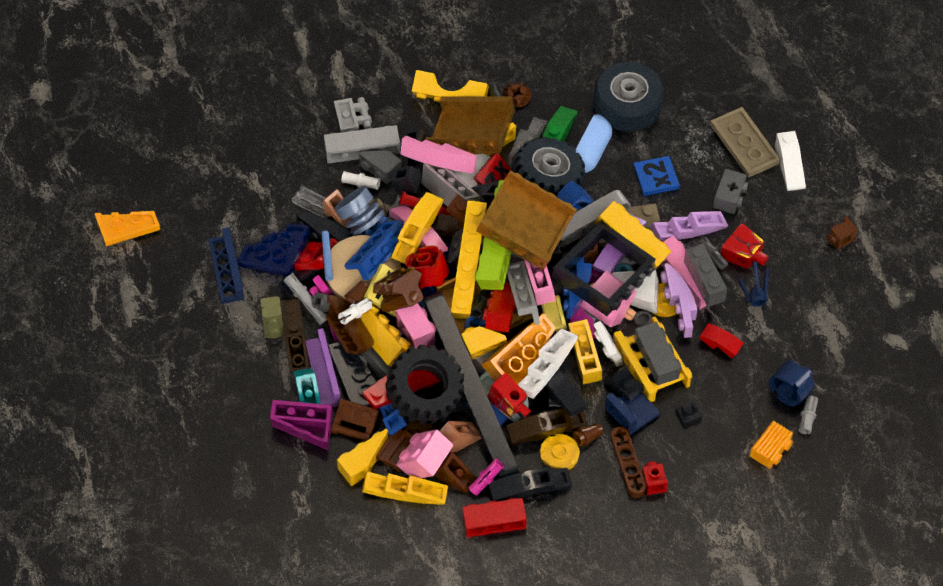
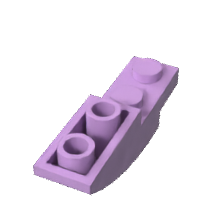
M665 263L664 270L661 271V282L665 283L666 286L664 287V297L668 299L669 306L675 305V312L680 317L678 319V327L680 331H683L684 338L692 337V320H696L697 315L694 297L682 276L669 263Z

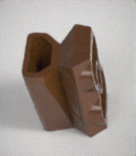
M414 267L406 270L405 268H400L374 283L373 293L385 296L380 305L382 312L412 307L422 301L423 294L418 286L422 273L415 270Z

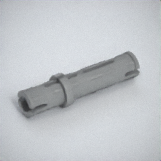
M294 273L283 280L294 293V297H297L319 325L327 320V314L324 311L313 308L312 301L314 298L306 290L307 287L300 283Z

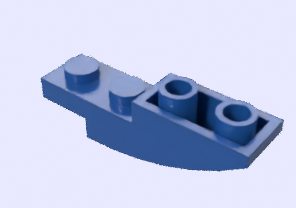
M583 257L573 266L571 272L589 284L592 264L584 263ZM563 286V296H566L563 302V311H566V319H571L580 308L583 299Z

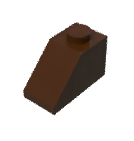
M453 452L448 453L434 474L441 482L463 493H468L469 486L477 479Z

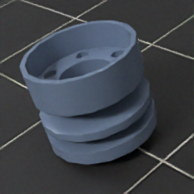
M366 186L360 187L347 195L334 208L341 220L350 217L346 226L351 228L350 232L353 236L370 229L385 213L382 208H378L379 204L377 202L368 204L373 196Z

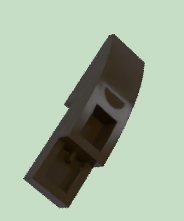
M299 299L280 301L290 373L309 368L300 301Z
M562 408L511 423L506 426V431L511 445L543 440L550 435L576 431L577 428L588 426L584 411L571 417Z

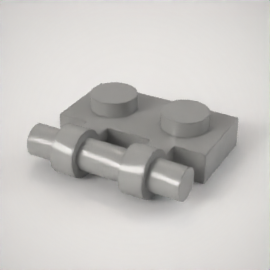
M363 97L357 99L358 103H353L352 98L334 101L341 133L351 130L357 131L361 124L364 126V129L372 128V119L368 115V104ZM355 112H360L361 116H356Z

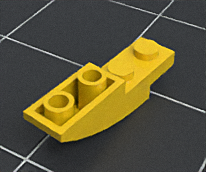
M428 192L425 193L411 212L397 238L399 241L391 256L393 260L406 265L407 257L411 253L413 255L416 254L425 233L428 234L444 199Z

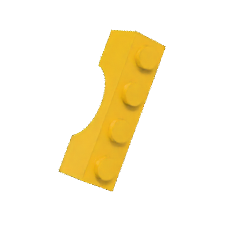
M416 70L412 93L416 95V98L426 100L427 97L434 98L433 101L440 103L441 97H487L489 86L487 83L469 80L462 89L447 91L438 85L434 73Z

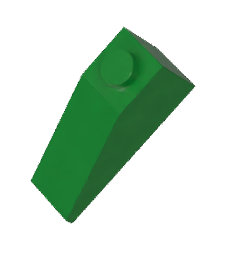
M560 106L549 121L542 137H548V139L556 138L560 142L565 141L578 111Z

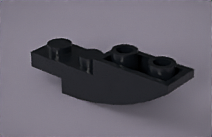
M298 211L296 213L297 227L301 231L307 232L315 242H322V231H328L329 238L336 239L338 243L352 237L350 231L330 219L307 212Z
M545 467L513 474L495 480L488 484L492 501L498 502L509 498H531L533 494L571 489L572 482L568 468L551 469V467Z

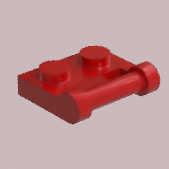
M334 238L330 239V249L338 243ZM322 242L307 244L294 263L296 271L324 268Z

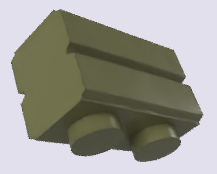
M280 297L260 299L265 337L274 339L283 336L284 329Z

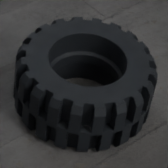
M424 344L419 345L417 349L414 346L408 348L406 352H402L398 356L397 360L395 359L388 372L385 389L388 390L386 394L387 399L392 400L391 407L394 410L398 409L400 411L398 415L402 418L405 415L409 417L408 421L412 423L418 420L419 424L425 425L427 421L433 424L437 423L438 419H445L455 409L464 391V385L462 384L464 382V374H460L462 370L460 364H455L454 361L456 359L452 355L450 357L447 356L446 350H436V346L433 345L426 348ZM416 370L431 372L439 379L442 385L441 395L435 399L418 397L411 391L408 385V375Z

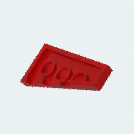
M425 370L413 371L407 378L408 385L414 394L419 390L434 387L435 384L440 383L434 374ZM387 375L363 391V397L374 409L392 403V400H388L386 395L388 392L385 389Z

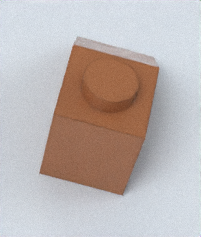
M448 421L439 431L453 444L450 452H458L481 439L477 428L472 422Z

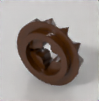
M509 83L503 89V97H512L514 107L525 106L531 99L530 89L524 83ZM517 91H520V95L517 94V95L514 97V93H517Z

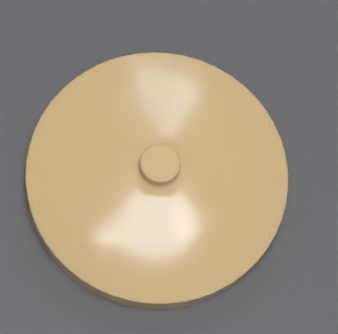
M352 236L340 241L331 249L333 280H326L330 290L337 297L344 299V295L361 280L370 285L374 275L370 280H363L358 269L346 270L344 265L371 236ZM391 257L384 263L392 270L401 268V263L393 260Z

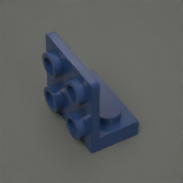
M612 392L605 399V409L622 427L628 430L629 435L659 416L660 413L643 393L631 401H628L623 396L616 397Z

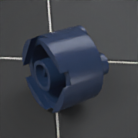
M791 359L784 362L768 381L771 391L774 392L775 390L779 394L777 398L789 406L799 405L815 386L811 377L813 375L812 371L807 367L800 366Z

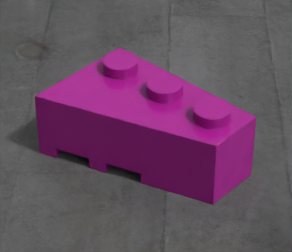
M281 400L272 401L270 415L272 427L329 450L333 421L332 405Z

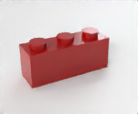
M505 282L503 290H491L490 298H488L487 307L483 314V320H486V329L509 332L516 309L509 282Z
M509 498L505 501H489L485 504H469L462 507L466 538L526 529L527 518L522 498Z

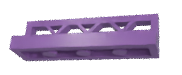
M318 329V338L305 340L311 368L315 372L321 404L337 407L341 400L340 391L324 330Z

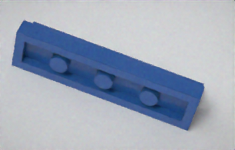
M385 221L345 263L346 270L358 269L363 280H370L376 273L379 265L384 264L392 256L399 241L397 238L404 226L403 221Z

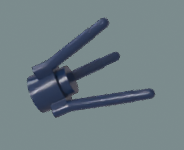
M754 261L755 287L749 293L742 278H739V282L746 295L747 303L751 302L752 306L759 307L765 305L766 301H768L769 269L766 268L764 288L762 290L759 284L757 262Z

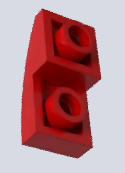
M710 323L706 325L699 336L712 349L720 348L730 358L736 356L744 344L733 334Z

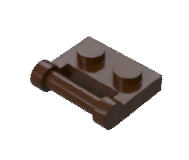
M342 398L331 427V433H340L366 442L372 437L379 410ZM342 420L366 427V432L363 433L341 426Z

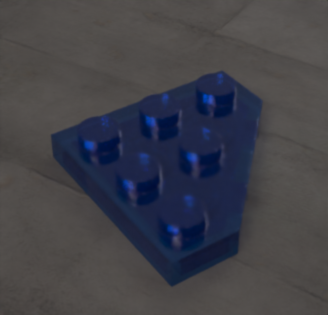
M291 223L285 226L286 229L278 233L273 232L261 238L262 241L254 245L249 244L245 246L238 258V266L288 277L292 273L294 263L299 258L310 234L309 226Z

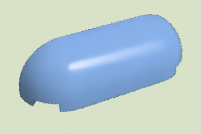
M598 113L592 117L576 148V153L579 152L584 161L585 173L596 167L612 136L611 124L601 114L598 115Z

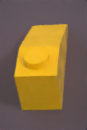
M588 320L568 323L570 332L578 335L573 348L583 385L601 381L602 369Z

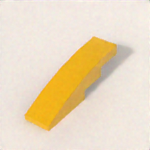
M367 471L362 492L400 501L444 505L448 486L411 475L408 478H404L390 473L387 476H382Z

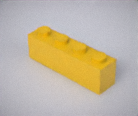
M615 201L606 208L595 222L598 224L602 221L656 259L654 264L655 270L671 253L666 243L658 240L651 230L642 226L636 217L631 216L621 204Z
M372 303V308L364 312L360 318L374 340L373 349L388 366L392 367L395 359L397 360L402 352H406L410 348V343L403 337H400L399 330L389 324L390 320L383 314H380L379 307Z

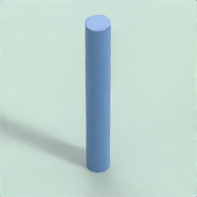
M322 231L325 279L331 281L333 280L329 232Z

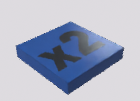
M669 156L633 164L643 196L679 189L680 185Z

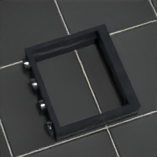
M600 221L554 266L552 278L602 314L608 316L612 311L618 310L623 300L629 299L635 288L638 289L646 277L651 276L655 270L654 264L656 259ZM601 239L641 266L609 299L569 271Z

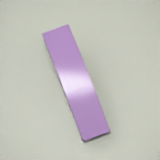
M721 211L690 212L687 217H672L669 222H653L650 228L654 236L663 242L672 236L677 240L709 234L727 228L728 224Z

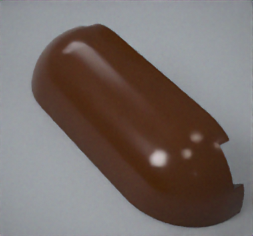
M329 295L327 303H330V308L328 309L326 319L345 351L354 355L369 351L374 345V340L361 318H355L346 325L342 324L340 321L345 317L338 319V314L349 309V307L344 304V299Z

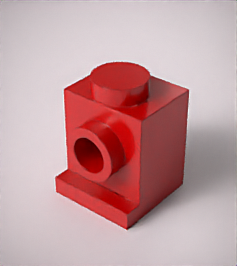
M654 461L647 463L642 468L647 495L667 492L668 480L665 476L663 464H657Z

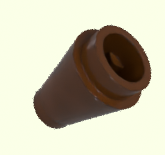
M362 280L344 295V304L350 307L351 304H357L362 301L369 285Z
M599 423L577 428L573 432V439L577 442L578 446H587L603 434V428Z

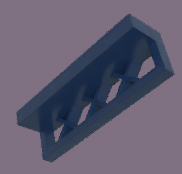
M229 227L222 228L223 236L208 239L222 304L244 300L243 287ZM222 242L225 244L221 251L213 246V244ZM221 257L228 260L224 267L217 263ZM224 272L232 276L228 282L220 279ZM227 288L235 291V295L224 297V292Z

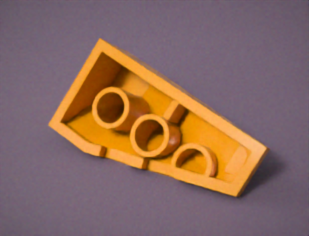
M544 313L539 316L540 324L534 325V321H532L481 364L494 381H497L506 372L518 385L528 375V367L539 358V350L550 340L555 330V326Z

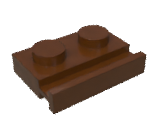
M399 430L390 436L376 455V460L384 462L385 465L401 473L402 470L396 464L400 459L399 455L409 446V441L413 434L406 430Z

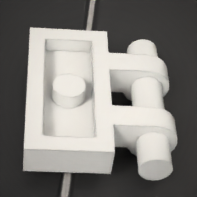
M601 321L593 324L597 330L594 334L604 346L602 349L605 355L611 361H614L617 367L623 364L621 354L606 327Z

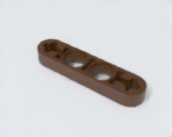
M616 427L612 430L611 442L627 491L631 497L640 498L645 494L646 483L629 432L624 427ZM617 434H620L621 437H623V444H621L620 438L617 437ZM628 450L631 455L629 457H622L620 452ZM628 467H634L637 472L635 474H628L625 470ZM634 480H636L637 487L640 488L639 491L633 488Z

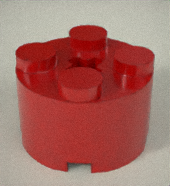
M433 245L419 248V252L415 255L411 253L405 261L407 269L414 267L415 270L422 273L418 283L420 289L443 285L444 279L449 274V267L441 249L439 250L437 246Z

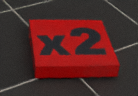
M492 154L473 179L478 185L500 179L505 180L512 169L499 154Z

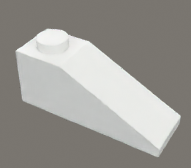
M795 131L777 133L775 150L781 159L780 167L787 191L805 189L800 147Z

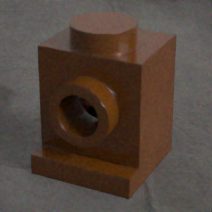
M846 216L843 219V223L835 224L831 228L830 234L827 235V240L839 250L856 240L858 229Z

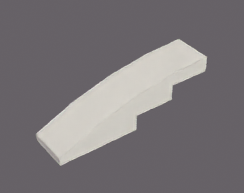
M561 329L539 350V358L528 367V375L518 384L528 397L533 399L548 383L578 339V335Z

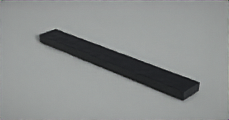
M520 324L510 329L509 332H505L504 335L510 340L525 327ZM558 368L545 386L567 413L573 417L587 410L588 404Z

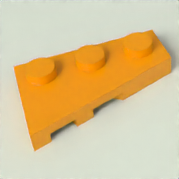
M154 211L131 212L130 214L112 212L111 215L95 213V218L106 246L160 230V225Z

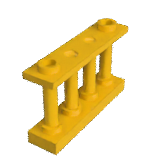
M652 317L651 323L657 322L659 327L665 331L663 324L658 322L656 317ZM621 330L614 333L613 341L621 354L623 362L628 366L632 377L644 386L642 393L650 402L655 401L657 390L682 380L686 388L690 387L692 373L688 367H685L674 347L673 355L675 359L680 361L682 367L679 379L657 386L656 382H651L648 378V375L651 374L649 368L642 367L639 362L643 358L641 352L633 351L630 347L631 344L636 343L634 335L630 337L624 336ZM666 335V341H667V343H670V344H671L670 340L668 339V337H667V335Z

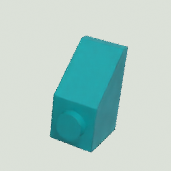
M313 368L293 371L299 401L302 403L321 404Z

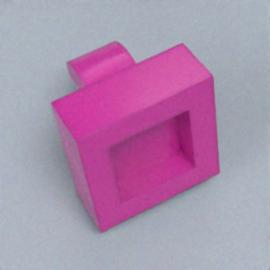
M319 275L312 279L317 285L309 290L313 297L318 292L326 295H335Z

